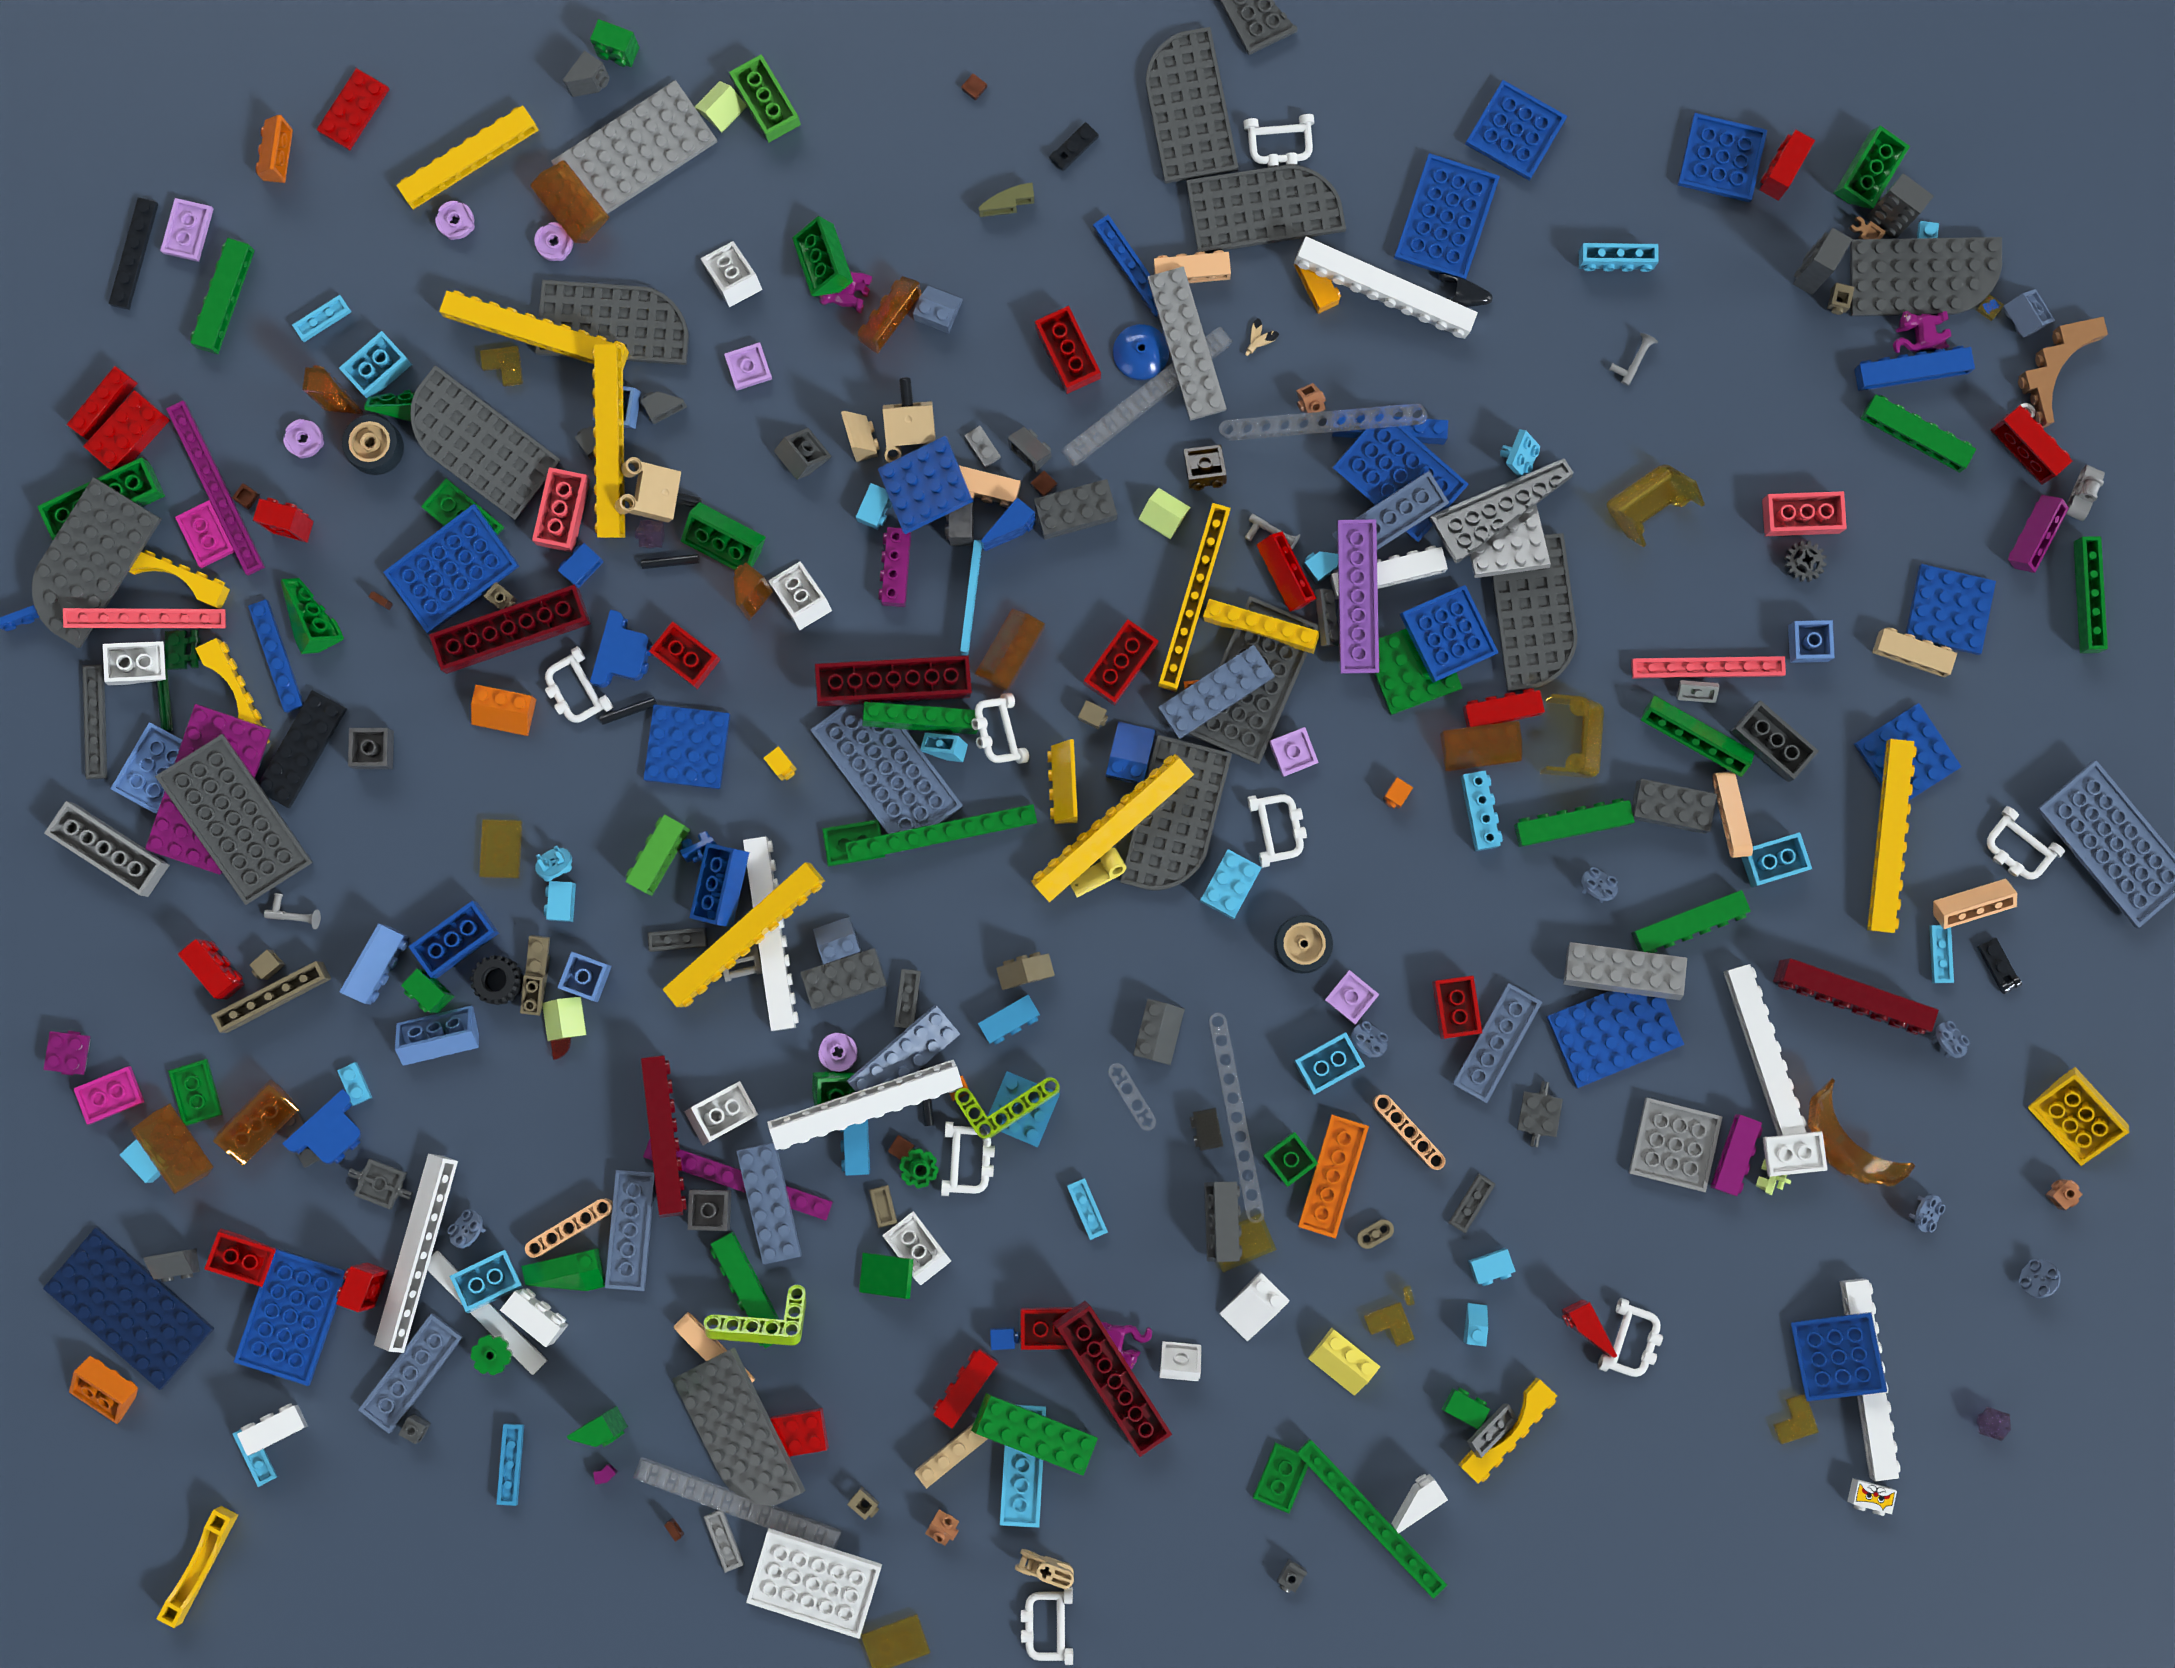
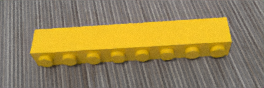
M523 105L516 107L507 116L498 118L491 126L482 128L475 136L466 138L461 145L449 149L442 157H437L426 167L419 168L415 174L403 178L396 186L414 210L539 131Z

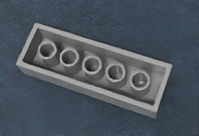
M66 801L44 833L141 896L149 897L170 866L156 855L145 850L139 844L72 802Z
M1570 942L1567 947L1563 985L1681 1000L1684 996L1687 958Z

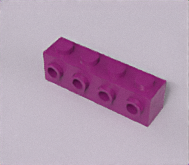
M2041 495L2039 501L2036 502L2031 516L2026 521V526L2018 536L2017 543L2009 554L2008 561L2015 569L2032 573L2036 572L2069 509L2062 498Z
M887 527V533L883 534V544H886V550L882 551L881 562L884 563V570L880 571V581H883V589L879 588L878 598L882 600L883 606L906 607L911 532L905 535L902 528Z
M1735 1114L1710 1188L1732 1196H1737L1738 1193L1742 1192L1744 1175H1747L1750 1169V1164H1748L1750 1157H1753L1756 1152V1139L1760 1138L1762 1134V1122Z

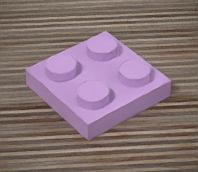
M760 342L724 354L736 391L772 379Z
M1305 727L1269 741L1282 777L1319 763Z
M1348 970L1325 1001L1355 1025L1379 994Z

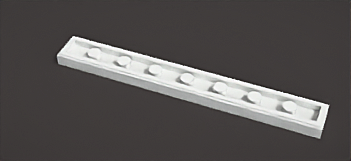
M436 1251L431 1256L427 1270L461 1303L450 1279L451 1275L459 1271L439 1251ZM491 1303L470 1312L494 1337L502 1336L504 1340L509 1342L507 1349L512 1351V1355L532 1375L548 1361Z

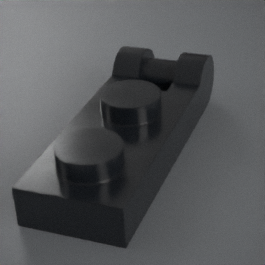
M1085 122L1057 150L1052 152L1049 159L1052 162H1056L1059 165L1058 167L1064 171L1099 137V134ZM1064 154L1067 158L1063 159L1061 156Z
M1997 938L1977 946L2003 994L2010 992V989L2022 986L2020 978L2016 975ZM2008 976L2010 981L2005 982L2003 978Z

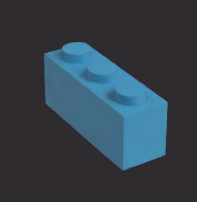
M1026 995L981 1021L978 1025L989 1044L994 1043L997 1045L1005 1040L1003 1036L1009 1033L1014 1035L1021 1031L1022 1025L1027 1023L1030 1026L1037 1022V1017L1040 1014L1030 996Z
M867 1119L861 1124H852L840 1130V1132H844V1140H841V1152H844L845 1160L841 1161L842 1172H845V1176L870 1174Z

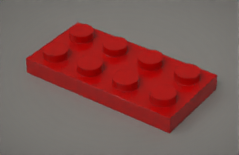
M356 68L316 130L350 151L390 90L389 87Z

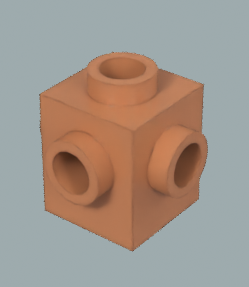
M1314 383L1296 390L1299 398L1297 405L1300 411H1304L1308 417L1326 410L1324 405L1326 401L1325 396Z
M2059 1179L2051 1185L2052 1189L2045 1196L2059 1210H2067L2069 1207H2074L2080 1201L2079 1198L2083 1194L2078 1190L2080 1188L2074 1181Z
M939 1509L925 1534L933 1538L937 1543L946 1546L949 1539L953 1541L959 1531L956 1529L959 1521Z

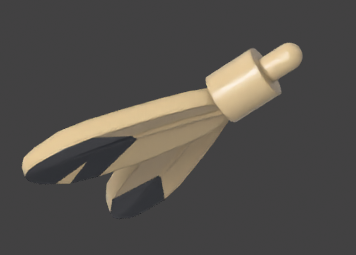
M1257 318L1251 328L1250 345L1247 347L1245 355L1248 356L1257 347L1275 341L1279 333L1271 331L1261 336L1262 322Z

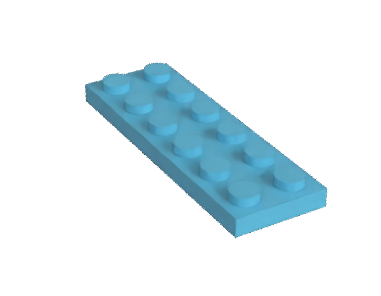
M1018 1405L1046 1416V1406ZM1006 1445L1004 1447L1000 1525L1039 1528L1043 1460Z

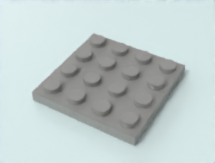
M1534 505L1469 554L1474 578L1550 568L1551 563L1537 505Z
M1645 1098L1628 1173L1706 1192L1723 1116Z

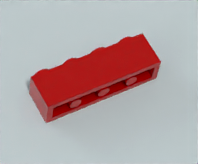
M114 366L66 425L89 440L138 383Z
M1283 531L1271 534L1256 544L1290 612L1301 609L1317 599Z
M1534 688L1525 689L1522 694L1517 695L1515 692L1506 693L1504 697L1498 699L1497 696L1485 698L1486 701L1478 702V700L1468 701L1467 705L1463 707L1467 730L1539 716L1545 712L1540 690L1534 691Z
M981 1348L978 1351H972L967 1359L970 1361L967 1367L962 1366L956 1374L958 1379L955 1384L951 1382L944 1391L947 1393L943 1400L939 1398L933 1407L935 1409L933 1415L950 1428L955 1426L999 1363L998 1360Z

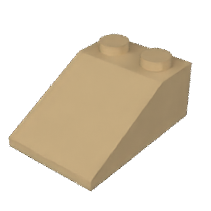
M842 411L841 414L856 462L877 457L876 450H880L877 439L872 437V432H875L872 421L868 422L865 415Z

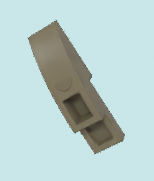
M529 936L526 974L523 977L521 1014L538 1016L541 1014L549 969L550 937Z

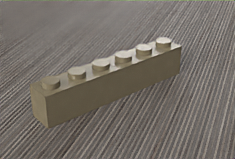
M315 961L211 1016L219 1032L228 1033L331 980V977L324 963Z

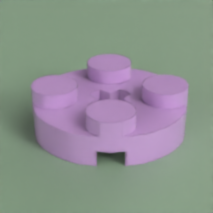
M449 201L439 208V213L435 219L439 231L448 239L464 238L474 230V215L466 204L458 203V201ZM453 216L460 218L457 224L450 223L453 221Z
M556 222L540 227L534 238L539 254L550 261L565 260L573 248V237L568 229ZM557 238L558 244L552 246L549 241Z
M304 419L295 420L285 430L284 445L289 452L299 458L304 459L315 455L324 445L322 431L312 421ZM302 434L304 436L308 435L307 441L305 443L299 442V440H301L300 436Z
M833 1033L823 1039L818 1054L824 1067L831 1071L841 1072L853 1066L857 1060L858 1049L855 1041L848 1035ZM836 1047L844 1051L841 1053L842 1057L840 1058L833 1055Z

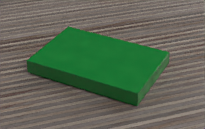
M878 820L822 828L828 867L885 858V855L849 862L845 842L882 835Z
M208 1059L168 1070L183 1126L223 1115Z
M863 1253L859 1292L910 1299L914 1259Z
M1274 1443L1254 1492L1253 1499L1288 1514L1290 1513L1309 1467L1296 1453L1297 1451L1279 1443Z

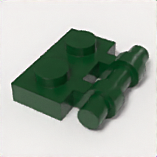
M184 630L165 631V669H187V662H191V668H199V661L201 659L195 649L200 644L198 630H190L189 638H187V632ZM187 645H190L191 654L187 655Z

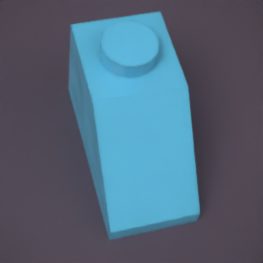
M1321 551L1314 554L1313 552L1305 558L1306 562L1303 565L1314 582L1318 584L1333 573L1334 570L1338 569V554Z
M925 733L920 751L946 761L963 762L968 744L956 735Z
M1467 1303L1463 1342L1469 1345L1486 1347L1488 1335L1487 1305Z

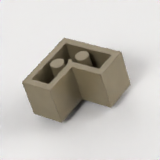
M1040 952L1030 954V958L1027 955L1016 957V961L1014 959L1004 961L1003 966L996 968L1002 990L1055 976L1049 953L1041 955Z

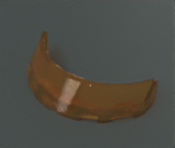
M1833 1078L1812 1096L1809 1103L1808 1128L1811 1129V1132L1822 1131L1826 1159L1836 1170L1845 1176L1848 1174L1859 1179L1858 1182L1864 1184L1874 1183L1886 1186H1895L1909 1176L1915 1167L1913 1163H1897L1878 1158L1859 1147L1845 1133L1837 1120L1833 1108L1832 1091L1835 1083Z

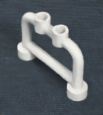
M1313 114L1299 116V124L1259 127L1258 119L1256 118L1243 121L1244 130L1248 131L1250 155L1255 162L1268 164V168L1279 166V163L1286 162V165H1298L1297 161H1303L1310 157L1313 150L1311 125L1314 124ZM1304 132L1305 151L1303 153L1270 154L1268 156H1260L1257 153L1256 135Z
M576 646L571 649L572 654L547 669L545 681L548 687L545 688V691L550 699L554 697L557 701L554 707L559 715L564 714L569 721L579 723L603 709L606 712L611 710L613 705L606 695L598 698L579 664L586 658L581 649ZM571 664L594 705L579 715H574L571 712L569 705L564 700L560 689L553 680V674Z
M1004 693L1000 698L980 701L975 707L976 718L972 720L971 724L974 730H979L981 736L976 740L977 747L980 749L984 748L986 757L994 763L1016 761L1018 764L1029 760V752L1026 748L1017 749L1007 708H1012L1015 705V698L1012 693ZM999 706L1010 754L995 755L991 748L992 738L987 733L988 722L983 717V708Z
M1285 794L1259 799L1256 798V795L1247 797L1250 812L1257 810L1259 812L1266 852L1259 853L1261 867H1269L1270 862L1297 857L1304 848L1303 838H1307L1305 827H1300L1299 820L1303 819L1301 808L1297 809L1294 800ZM1285 802L1289 807V816L1292 822L1296 847L1294 850L1275 854L1265 805Z
M2008 806L2001 812L2003 815L2002 819L1987 838L1988 849L1995 855L1992 859L1999 865L2006 863L2010 867L2008 872L2015 877L2021 875L2031 880L2041 876L2055 857L2060 858L2065 852L2064 848L2054 842L2047 848L2014 821L2018 818L2019 814ZM2005 826H2008L2046 856L2035 871H2027L2022 864L2014 861L2009 857L2008 853L1995 845V839Z
M946 1122L945 1137L953 1138L950 1180H942L941 1196H949V1192L976 1194L984 1191L988 1186L989 1177H993L994 1165H990V1157H994L995 1146H991V1138L983 1139L981 1183L977 1186L957 1185L960 1135H977L973 1127L953 1126L954 1122ZM980 1129L982 1135L989 1134L985 1129Z
M1620 1298L1616 1306V1313L1624 1316L1613 1347L1617 1357L1613 1358L1602 1354L1598 1361V1369L1605 1372L1608 1369H1612L1629 1376L1638 1377L1646 1372L1649 1364L1654 1365L1656 1362L1657 1354L1653 1353L1655 1345L1660 1346L1663 1340V1335L1659 1334L1661 1324L1655 1314L1629 1305V1300ZM1632 1314L1648 1319L1653 1324L1647 1338L1646 1349L1642 1353L1640 1367L1637 1369L1617 1363Z
M1072 1587L1064 1589V1592H1035L1027 1598L1025 1610H1021V1622H1025V1630H1021V1643H1025L1026 1652L1032 1659L1038 1661H1065V1665H1073V1648H1065V1604H1073ZM1036 1600H1057V1652L1039 1653L1034 1650L1033 1603Z

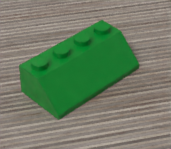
M1881 125L1873 129L1868 134L1835 189L1834 194L1848 204L1873 209L1910 146Z
M818 216L792 237L812 296L839 293L853 282L833 223Z
M699 502L689 512L680 542L748 576L762 551L766 537Z
M615 1406L569 1434L567 1438L568 1440L594 1447L601 1444L605 1447L625 1433L624 1429L628 1425L618 1407Z

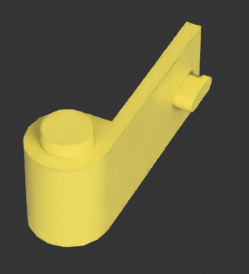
M1110 848L1100 857L1101 862L1089 867L1070 884L1076 897L1105 884L1125 872L1126 865L1116 848Z

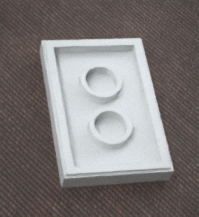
M1822 1131L1763 1137L1768 1177L1827 1171Z

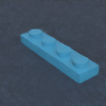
M503 1424L496 1505H518L524 1424Z

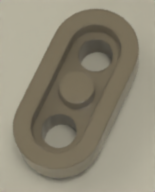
M1381 1219L1369 1225L1357 1234L1358 1244L1362 1248L1370 1249L1387 1240L1394 1233L1393 1224L1388 1220ZM1383 1225L1387 1228L1384 1233L1380 1231V1227ZM1365 1235L1370 1237L1368 1242L1363 1241Z

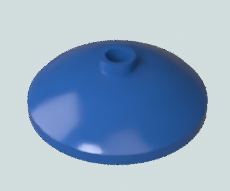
M1139 324L1126 328L1118 335L1113 346V358L1117 368L1125 376L1135 380H1147L1163 371L1169 359V350L1165 337L1159 330L1149 325ZM1143 346L1145 350L1140 351L1138 347Z

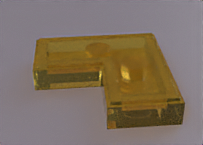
M518 346L480 351L483 371L501 369L504 386L523 384Z
M1401 1302L1364 1315L1371 1335L1389 1328L1396 1346L1415 1340Z
M1805 1394L1786 1399L1792 1419L1774 1424L1780 1444L1818 1433L1819 1431L1810 1404L1806 1401Z

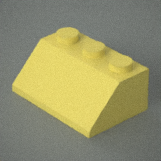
M1332 1327L1308 1357L1311 1362L1354 1396L1372 1379L1380 1368L1376 1362Z

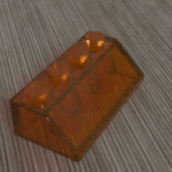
M565 160L541 172L530 184L533 191L575 243H588L610 218Z
M904 276L900 280H896L891 287V292L888 295H884L881 299L879 308L877 310L874 309L870 314L868 323L860 327L858 331L859 341L875 353H879L921 296L920 284L916 280Z
M314 365L312 368H305L302 390L325 411L363 415V410L348 391L324 367Z
M745 562L743 566L740 565L735 570L733 579L736 605L745 618L750 621L773 591L764 576Z
M1012 609L976 670L975 675L1008 693L1045 629V623L1029 614Z
M1519 721L1445 730L1440 734L1445 771L1522 761V736Z
M270 1079L215 1134L213 1142L244 1166L299 1108L288 1094Z
M171 1104L155 1111L131 1129L174 1194L206 1177L213 1169V1165Z

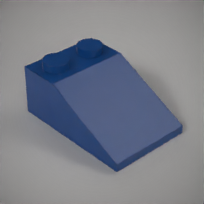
M1016 498L981 540L982 550H990L1024 535L1026 531L1030 532L1036 525L1035 511L1019 498Z
M1118 721L1106 777L1133 784H1138L1141 781L1144 782L1155 730Z

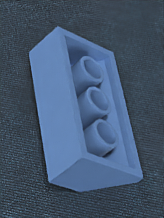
M378 923L339 992L364 1004L370 1005L372 1002L374 1003L379 996L378 990L381 985H385L389 978L388 973L390 969L397 965L398 955L406 949L409 937L390 926Z
M472 1005L400 1022L396 1025L395 1051L403 1066L479 1048V1032Z

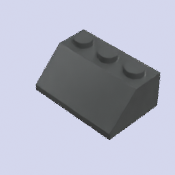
M1147 999L1133 1056L1171 1065L1185 1009Z

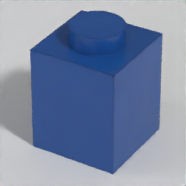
M1014 1327L991 1328V1350L1015 1349V1344H1019L1018 1332H1014Z

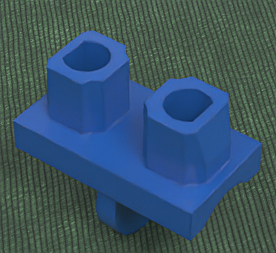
M707 831L698 835L700 842L693 844L691 839L681 842L682 850L680 852L686 862L692 860L694 863L702 862L706 843L716 844Z

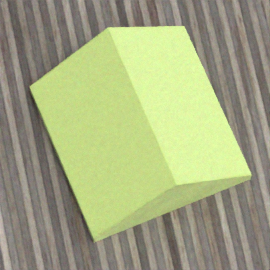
M719 81L695 106V109L722 133L747 106L730 85Z
M1158 488L1149 498L1138 520L1171 539L1191 507Z
M581 997L556 999L542 1004L547 1041L587 1035Z

